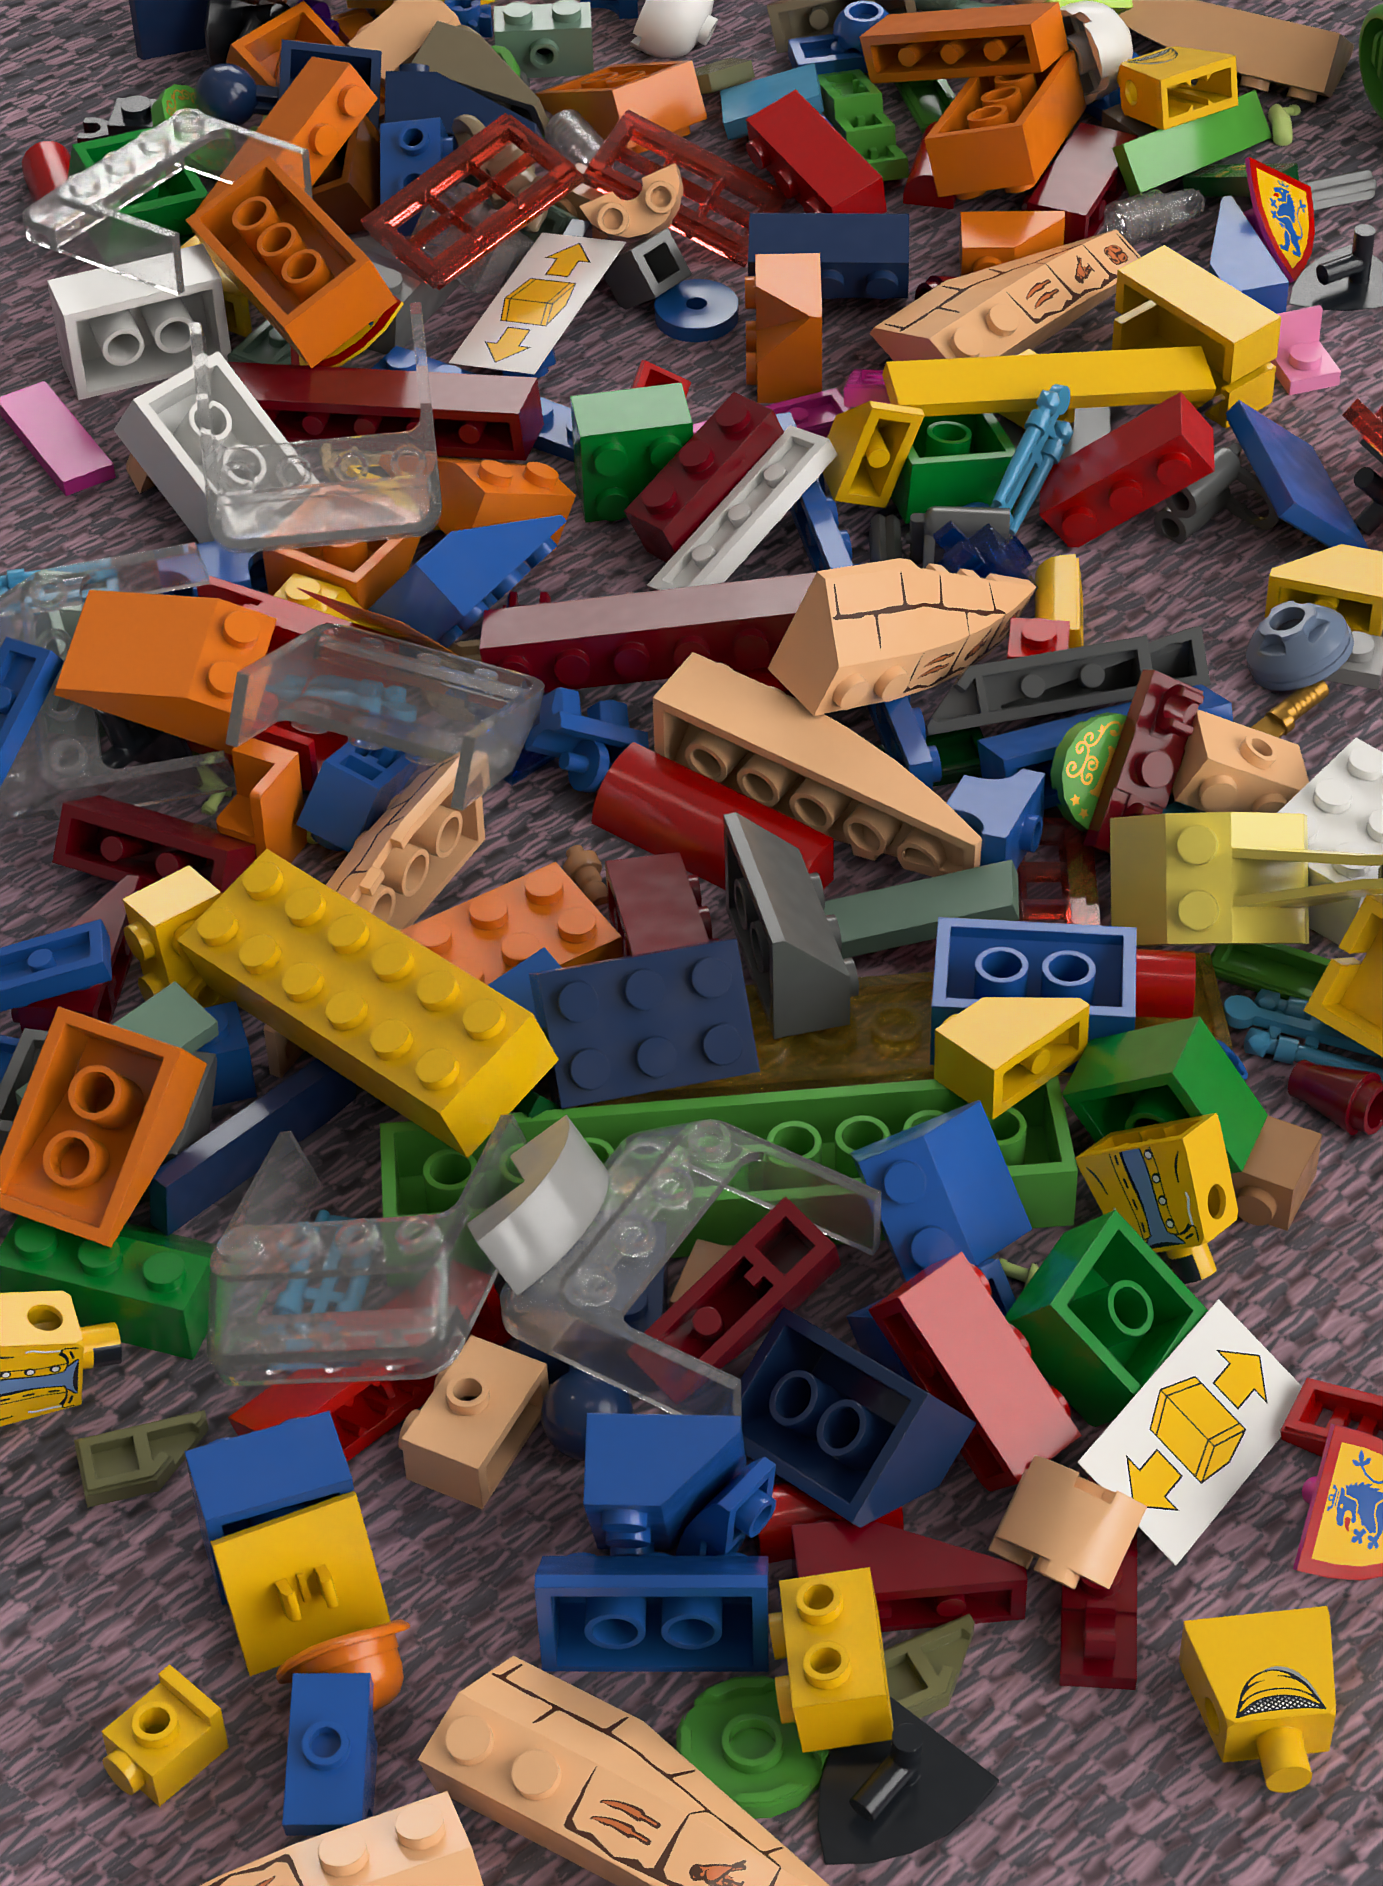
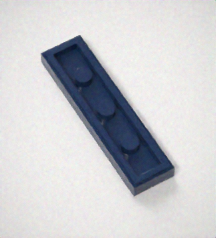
M314 1059L159 1167L149 1184L151 1226L168 1237L330 1121L356 1099L357 1085L319 1059Z

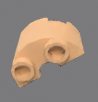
M676 163L643 177L642 191L632 200H621L612 191L579 207L597 230L612 239L633 243L669 228L672 224L673 218L680 209L681 197L684 191L680 170Z
M1035 1455L1029 1468L1025 1469L988 1551L1011 1563L1024 1566L1027 1570L1034 1557L1038 1559L1033 1569L1034 1571L1075 1590L1080 1577L1110 1589L1147 1506L1117 1490L1116 1492L1108 1490L1079 1477V1472Z

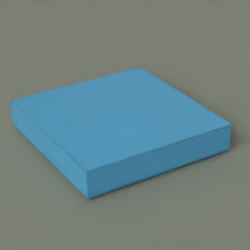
M815 63L720 90L723 125L728 140L748 136L746 119L795 89L822 114L824 107Z

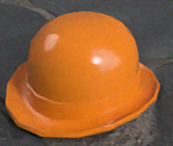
M397 1619L310 1646L287 1659L278 1668L276 1674L279 1684L292 1683L293 1673H371L374 1684V1713L392 1703L400 1693L404 1675L395 1633L411 1628L410 1624L403 1619Z

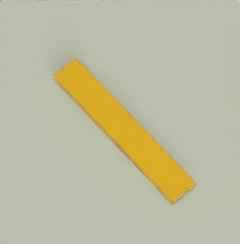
M1202 346L886 362L882 373L890 403L920 408L923 410L924 417L1032 411L1038 408L1036 401L1041 391H1049L1054 384L1069 387L1070 403L1068 409L1160 404L1179 392H1182L1190 402H1204L1211 400L1217 389Z

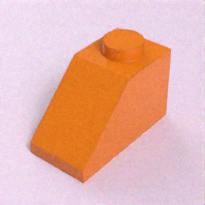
M1065 211L960 212V276L1064 245Z

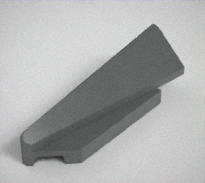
M1201 626L1187 628L1148 642L1147 635L967 666L931 717L925 721L926 735L1131 700L1134 697L1143 669L1156 670L1190 686L1199 684L1209 686L1211 684Z

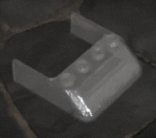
M181 109L176 111L171 118L151 130L140 133L138 138L120 149L107 153L102 160L80 173L71 175L66 182L27 207L22 214L25 237L37 245L178 296L185 291L179 233L118 212V210L183 169L232 184L268 155L312 198L309 149L204 115L198 109Z
M421 302L410 303L421 414L420 421L415 428L405 432L234 448L223 446L215 437L206 339L201 322L189 323L208 522L211 534L221 548L231 553L242 554L423 536L437 526L442 515V498Z
M196 542L53 567L34 573L0 595V647L7 636L51 650L65 661L89 590L157 594L210 584L209 573ZM61 667L0 787V816L11 824L30 825L60 821L63 802L97 795L143 807L236 790L235 774L224 750L122 769L107 767L102 760L95 708L53 695L62 670Z
M321 624L237 672L226 744L238 747L276 722L292 721V727L302 732L322 734L331 731L349 736L348 742L356 747L378 750L385 746L406 752L405 758L421 765L435 766L460 752L450 807L463 811L513 771L540 711L545 685L541 680L527 674L352 626Z
M514 1115L500 1116L457 1203L447 1211L434 1215L421 1214L416 1216L308 1222L325 1189L291 1131L280 1132L210 1258L207 1358L221 1381L230 1386L411 1380L431 1377L449 1367L459 1356L499 1273L475 1241L467 1223L524 1182L523 1177L510 1158V1155L528 1143Z
M699 1120L636 1132L624 1139L603 1164L609 1176L605 1200L593 1222L575 1245L546 1274L517 1296L506 1282L500 1295L502 1322L507 1332L514 1338L673 1415L741 1416V1379L630 1327L624 1321L625 1314L724 1189L770 1210L786 1196L823 1234L872 1256L880 1247L881 1191L720 1120Z

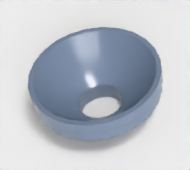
M1293 600L1273 607L1269 616L1259 623V626L1250 638L1245 652L1248 669L1254 681L1263 688L1275 691L1304 688L1336 672L1352 653L1354 638L1346 620L1334 609L1312 603L1299 604Z

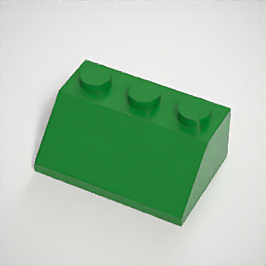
M18 1215L0 1246V1293L64 1291L71 1295L80 1327L115 1322L122 1343L193 1360L248 1256L246 1251L175 1234H170L167 1237L159 1230L130 1223L124 1225L110 1248Z

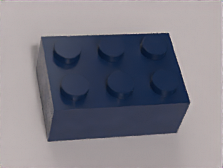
M737 938L719 939L529 974L537 1022L559 1059L546 1075L551 1102L557 1104L560 1108L760 1072Z

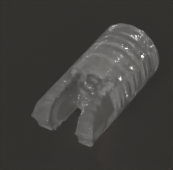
M572 109L563 110L549 120L544 135L546 143L569 168L577 163H582L618 179V172L614 164L606 156L605 140L578 111Z
M1193 188L1189 190L1183 189L1184 191H1171V193L1164 194L1160 190L1153 189L1146 193H1140L1133 197L1123 198L1120 201L1116 200L1107 204L1104 212L1105 227L1107 232L1117 229L1129 244H1136L1145 239H1153L1158 235H1166L1170 232L1173 225L1199 217L1200 213L1204 212L1207 199L1203 197L1199 190H1194Z

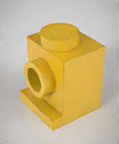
M170 1664L158 1673L159 1684L101 1731L107 1756L102 1761L111 1779L128 1795H133L140 1789L159 1807L229 1748L221 1708Z

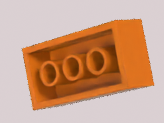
M1074 50L1067 51L1042 73L970 77L924 139L938 197L956 195L957 199L968 200L979 197L988 190L1003 188L1006 193H1019L1031 189L1037 183L1087 108Z
M270 155L186 219V222L201 244H204L216 265L311 369L397 302L369 257Z
M553 862L400 930L405 935L486 985L543 947L548 950L562 968L623 957L622 936L557 862Z

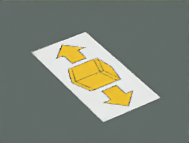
M541 233L449 361V364L534 375L626 242Z
M1218 1299L1077 1463L1098 1485L1114 1492L1117 1490L1147 1506L1138 1527L1176 1566L1280 1439V1429L1302 1386Z

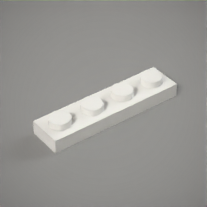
M790 425L647 584L650 591L724 583L838 455L830 439Z

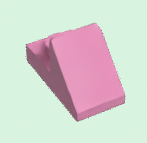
M1321 305L1278 313L1281 316L1277 358L1270 362L1276 366L1275 376L1289 395L1340 384L1341 370L1319 341L1323 312Z

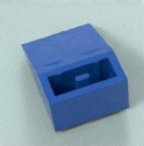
M562 515L451 531L415 563L368 611L401 621L443 647L448 648L484 615V610H489L523 579L531 568L533 569L558 546L551 539V536L567 520ZM400 644V649L411 659L417 660L425 653Z

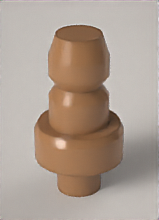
M581 845L570 847L566 851L568 859L563 865L564 872L574 883H577L579 889L583 891L595 907L608 903L607 887L602 882L600 875L602 864L596 852L584 850Z

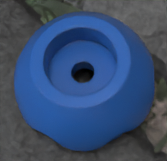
M872 1L853 2L838 14L834 22L833 35L837 36L839 44L843 49L853 47L863 52L859 36L889 13L881 5Z

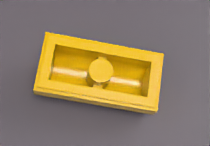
M1076 554L1051 557L1042 562L1035 573V618L1070 621L1069 649L1084 646L1083 591L1079 558H1076Z

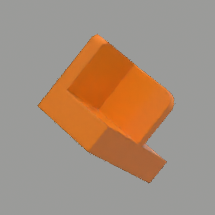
M244 736L232 749L237 794L217 816V830L224 835L255 844L257 858L268 849L289 863H292L308 843L307 830L296 825L304 808L298 752Z

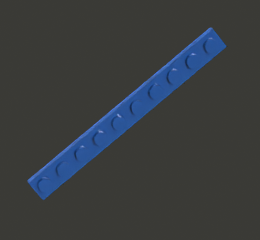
M791 412L775 414L784 432L790 425L797 427ZM821 473L817 480L810 485L790 508L813 571L860 565V563H852V547L848 531L846 529H838L839 521L836 502L832 496L825 497V482L823 473ZM910 695L890 702L867 705L885 753L895 759L933 791V783L940 782L942 778L941 762L936 746H927L925 742L926 729L921 709L919 707L911 708Z

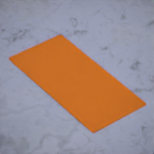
M297 587V589L362 626L400 638V644L484 671L401 621Z

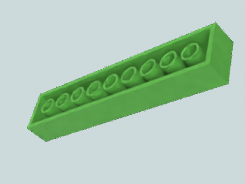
M1056 1075L992 1120L987 1116L1032 1228L1074 1225L1078 1168L1058 1075ZM935 1079L553 1109L546 1110L534 1118L527 1117L522 1112L509 1113L469 1158H466L412 1121L380 1123L383 1230L390 1281L417 1279L443 1259L478 1274L499 1272L475 1241L467 1223L524 1182L510 1155L566 1114L606 1167L609 1176L605 1200L590 1225L666 1226L668 1258L689 1257L697 1239L720 1245L734 1246L785 1196L835 1245L885 1241L886 1239L850 1153L969 1103Z

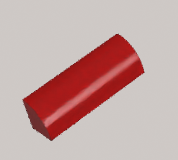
M635 742L631 743L614 761L597 793L591 824L654 855L680 852L686 871L694 875L697 874L698 877L726 890L723 814L735 812L798 848L809 874L816 872L819 874L823 890L834 880V838Z
M443 1259L234 1412L228 1419L236 1434L240 1436L279 1425L291 1418L308 1417L330 1411L346 1461L348 1462L405 1419L411 1411L418 1409L426 1403L434 1391V1383L441 1366L448 1358L455 1359L471 1335L501 1346L515 1334L492 1279Z

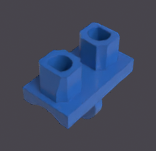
M563 687L556 688L540 698V723L524 733L525 750L559 758V767L568 770L569 782L575 790L585 793L596 792L614 761L631 743L635 742L649 749L648 732L630 728L626 703L614 700L598 701L587 708L588 717L581 715V702L578 691Z

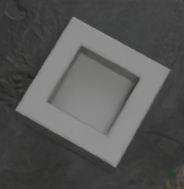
M1352 631L1354 638L1352 653L1336 672L1323 680L1379 690L1383 675V637L1361 631Z

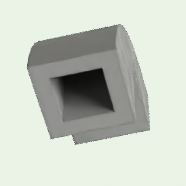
M567 1114L510 1155L524 1182L467 1223L477 1244L517 1296L546 1274L575 1245L593 1222L608 1191L609 1176L606 1167Z

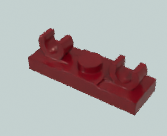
M1143 669L1083 843L1084 846L1110 856V818L1163 814V809H1166L1185 753L1184 748L1188 736L1192 735L1194 729L1192 724L1199 704H1202L1204 700L1203 691L1156 670Z
M1088 1476L1087 1480L1097 1484L1091 1476ZM1137 1530L1110 1589L1081 1577L1075 1590L1061 1584L1059 1686L1136 1690Z

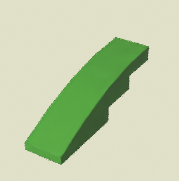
M860 69L818 74L824 107L823 112L832 123L834 129L882 176L883 181L908 178V157L896 145L895 124L883 113L882 92Z
M1256 90L1238 96V106L1166 130H1155L1112 149L1131 197L1270 139L1272 135Z

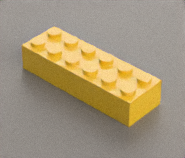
M268 849L177 939L207 986L231 1002L236 1001L237 1006L269 1025L275 1031L466 1158L470 1157L559 1060L533 1013Z

